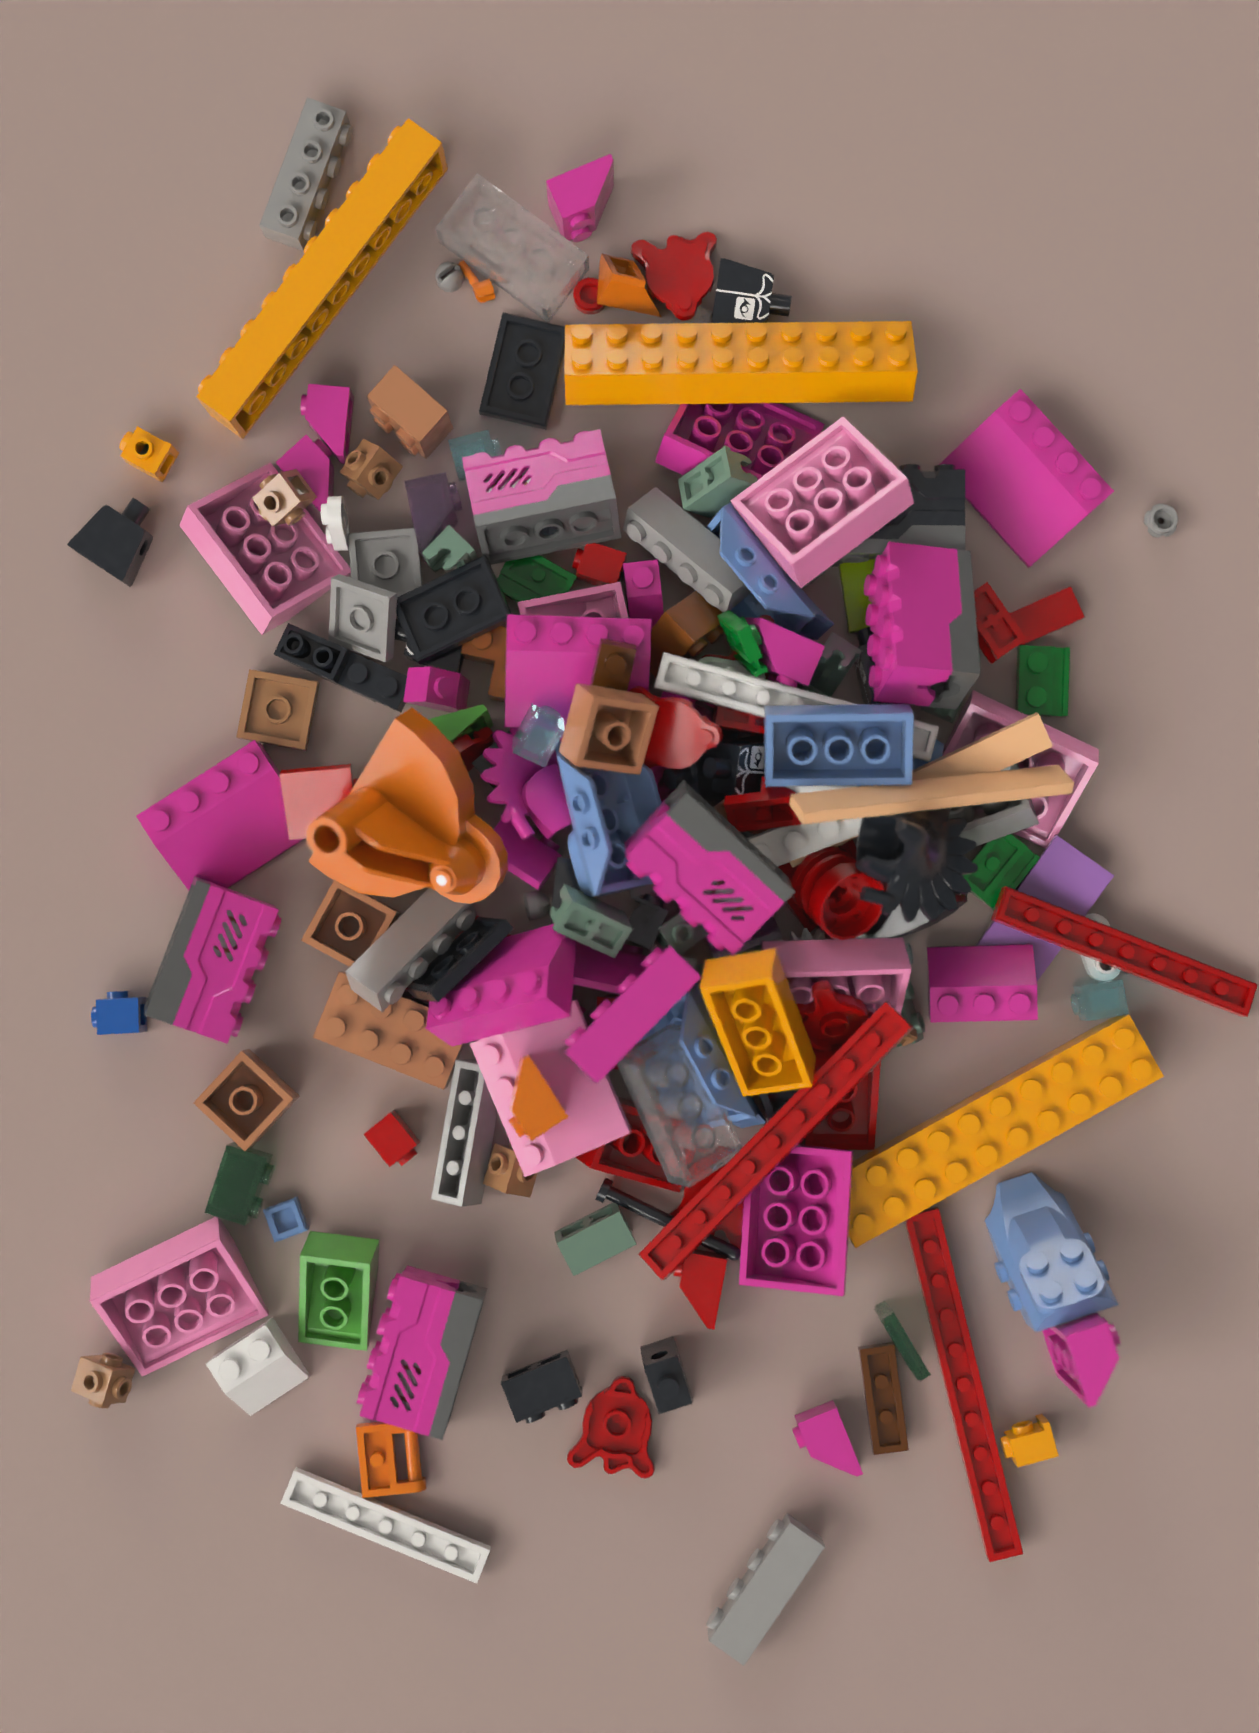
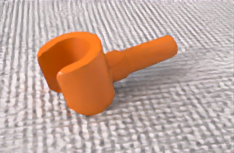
M464 260L458 263L463 274L469 280L476 300L479 303L496 298L490 279L479 282L477 276H475Z

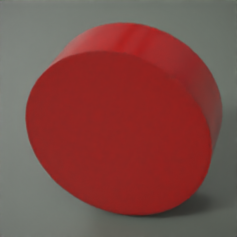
M593 277L584 278L574 287L573 300L580 312L594 315L604 309L605 305L597 304L599 279Z

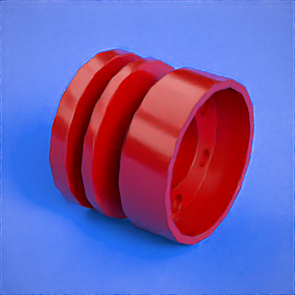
M831 846L809 854L798 865L792 877L791 884L795 891L792 894L794 902L832 938L839 940L856 938L867 932L878 921L882 913V905L860 900V893L863 886L885 891L883 884L879 880L856 868V859L845 849Z

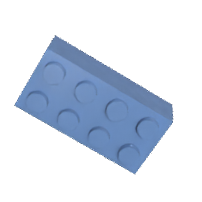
M910 705L764 706V778L766 786L912 785L914 713Z

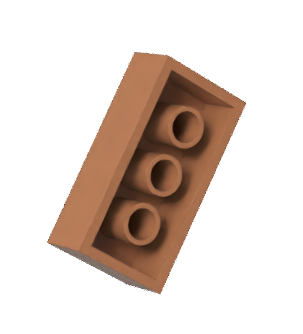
M345 971L338 973L313 1035L315 1039L443 1090L448 1087L454 1072L455 1060L459 1059L464 1044L451 1047L426 1029L428 1004L402 995L396 1003L390 1004L381 1012L351 990Z

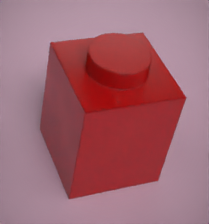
M598 543L586 544L584 550L577 549L572 568L577 569V580L595 586L620 582L623 573V563H626L627 553Z
M395 1109L363 1134L389 1167L396 1162L402 1167L418 1154L414 1147L420 1143V1140Z

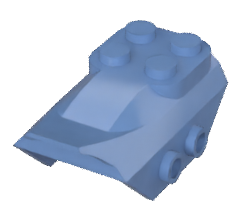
M728 503L723 506L706 528L720 539L721 557L752 592L731 611L738 617L743 616L744 618H757L759 615L764 614L770 615L776 625L808 639L818 640L834 623L778 565L733 505Z
M554 742L573 831L570 833L567 841L568 850L580 890L585 895L596 898L652 884V879L649 876L645 875L641 879L626 865L628 860L625 857V842L662 804L653 771L645 764L642 766L640 775L575 766L559 753L561 742Z
M695 983L637 1042L633 1049L635 1059L665 1115L704 1128L725 1123L740 1128L767 1123L752 1096L743 1097L701 993V984Z
M1033 1172L998 1183L994 1204L990 1214L985 1219V1223L998 1262L994 1263L1000 1282H1007L1010 1290L1007 1291V1295L1014 1312L1020 1310L1025 1323L1035 1332H1039L1119 1305L1107 1282L1110 1278L1103 1260H1096L1093 1254L1096 1252L1093 1240L1088 1232H1082L1064 1194L1052 1189Z

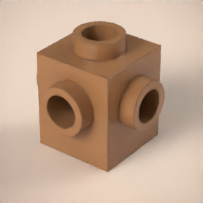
M363 439L358 447L347 456L345 465L339 472L349 480L346 486L362 498L368 494L379 500L391 488L393 480L403 466L383 448Z
M297 469L270 475L260 483L261 490L252 497L258 506L260 515L272 527L285 523L291 526L305 516L303 510L317 498Z
M511 1142L509 1145L495 1143L483 1184L505 1194L531 1198L538 1172L525 1177Z
M111 1353L80 1356L71 1391L89 1399L88 1403L97 1408L106 1409L110 1407V1404L126 1403L127 1396L132 1387L135 1368L122 1363L123 1358L121 1356Z

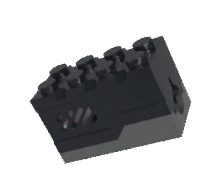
M917 464L899 466V470L908 478L914 504L830 567H839V564L861 563L870 559H876L878 555H882L888 542L965 550V470H957L955 465L951 464L936 465L934 471H921L920 465Z

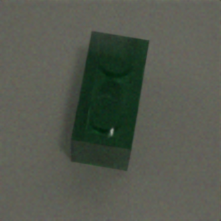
M235 1142L228 1144L204 1213L244 1226L251 1222L252 1218L257 1219L264 1199L259 1197L263 1184L269 1185L275 1165L270 1164L273 1154L254 1148L244 1151Z

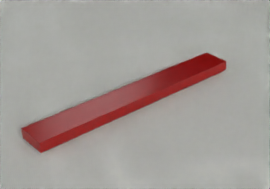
M1004 886L1001 888L991 920L1235 1015L1248 1017L1258 984L1010 887Z

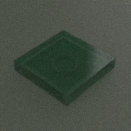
M885 1300L874 1306L876 1314L917 1381H922L931 1375L893 1310Z

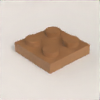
M249 669L236 737L243 740H256L260 743L307 751L320 683Z

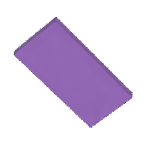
M1055 835L1040 855L1037 863L1021 881L1016 890L1085 917L1114 875L1058 835ZM992 921L976 944H1032L1037 981L1062 948L995 921Z

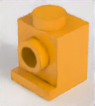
M138 426L134 433L128 431L123 436L119 449L123 451L120 457L126 463L160 482L164 481L179 455V452L172 444L159 439ZM144 445H149L148 452L140 455Z
M1043 1414L1035 1415L1036 1423L1027 1420L1013 1424L1012 1429L1004 1431L1005 1436L1000 1437V1444L1005 1458L1011 1457L1017 1467L1059 1456L1050 1423Z

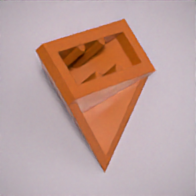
M601 254L597 304L661 317L645 289L646 280L635 261Z

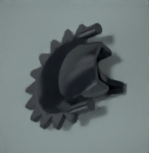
M951 808L862 818L856 847V868L866 875L886 883L887 886L885 891L863 886L860 900L882 905V913L884 915L892 913L900 905L904 919L908 923L914 921L919 909L929 921L937 919L938 904L948 911L956 910L957 902L954 893L967 895L971 892V886L962 875L971 874L978 870V866L964 856L976 848V842L959 836L966 827L967 820L965 818L948 819Z

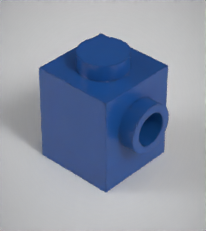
M128 991L106 992L107 999L96 1000V1007H92L91 1022L92 1026L97 1028V1035L147 1032V1016L144 1013L146 997L128 998Z

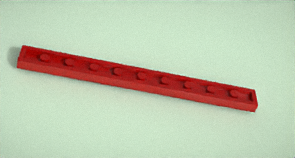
M885 1002L814 1074L812 1087L800 1088L638 1255L661 1280H666L914 1027L889 1002Z
M938 1207L926 1209L905 1220V1225L986 1557L989 1562L1022 1555L1023 1550Z

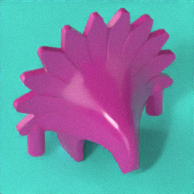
M510 728L511 734L496 730L492 736L499 748H487L482 753L483 757L494 767L484 770L481 773V779L497 786L488 795L487 800L490 803L506 804L501 820L504 823L511 821L522 840L531 837L535 833L525 816H530L540 834L549 839L556 832L571 824L553 744L554 742H561L562 738L547 740L545 730L540 728Z

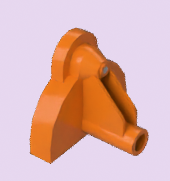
M413 707L394 719L349 795L316 818L308 826L306 832L307 842L310 849L314 852L308 862L327 877L335 879L340 884L359 894L394 898L429 887L454 902L472 904L484 900L501 885L508 870V853L501 837L490 825L475 815L473 783L459 751L430 720Z

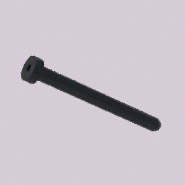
M606 1177L595 1200L601 1203L607 1199L663 1227L674 1218V1216L613 1187V1181ZM711 1234L700 1244L733 1261L738 1260L741 1255V1250L738 1247Z

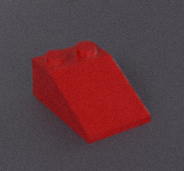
M844 1043L832 1045L833 1051H822L812 1048L816 1057L814 1074ZM881 1061L804 1139V1144L843 1150L875 1149Z
M618 1097L632 1132L575 1158L591 1169L680 1193L703 1127Z

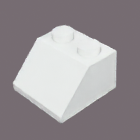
M273 1317L214 1355L206 1363V1366L224 1394L250 1416L310 1377V1374Z

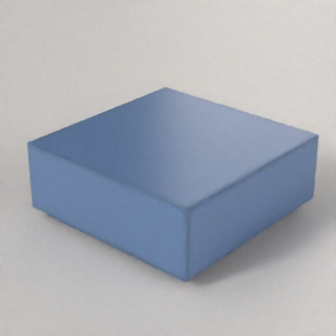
M298 1196L263 1209L274 1243L309 1230Z

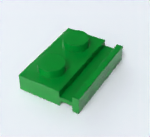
M540 555L505 562L497 578L503 594L516 602L570 592L577 580L576 575Z
M731 610L717 615L729 646L738 653L734 655L735 660L755 677L767 672V666L758 660L762 657L758 645L762 644V639L754 624L749 625L743 616L738 617Z
M1029 645L1017 647L1015 710L1027 716L1036 712L1040 717L1056 716L1065 718L1068 716L1070 647L1057 648L1053 646Z
M1009 834L986 842L971 860L978 866V870L962 876L971 886V893L994 911L1001 888L1007 886L1016 889L1040 857L1029 850L1015 836Z

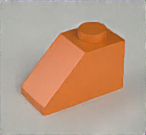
M525 1055L520 1058L509 1106L513 1117L508 1119L519 1138L526 1135L528 1140L533 1141L568 1118V1115L531 1057Z

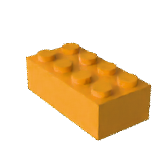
M776 948L705 960L700 990L743 1097L812 1087L816 1057Z

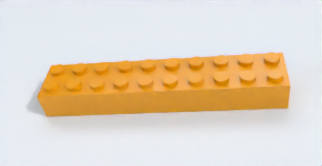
M409 118L402 127L398 125L394 128L388 138V145L381 154L376 153L369 161L367 173L360 182L357 180L349 187L346 193V200L339 209L335 208L329 213L325 221V228L319 236H313L307 242L304 248V255L297 264L293 263L285 271L282 279L284 282L276 292L272 291L266 296L261 306L262 310L255 320L250 319L243 326L240 333L241 338L236 345L224 351L219 360L220 366L213 375L209 374L201 381L198 387L199 393L196 397L210 416L241 439H244L447 172L448 167L441 141Z
M912 321L565 325L564 376L566 405L913 402L918 370Z
M1119 1013L854 1160L852 1164L848 1236L855 1248L861 1246L1164 1077L1131 1016Z

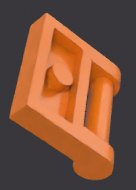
M383 1422L357 1424L356 1435L362 1498L416 1493L427 1489L426 1478L422 1477L418 1433ZM404 1433L408 1479L398 1480L394 1442V1434Z

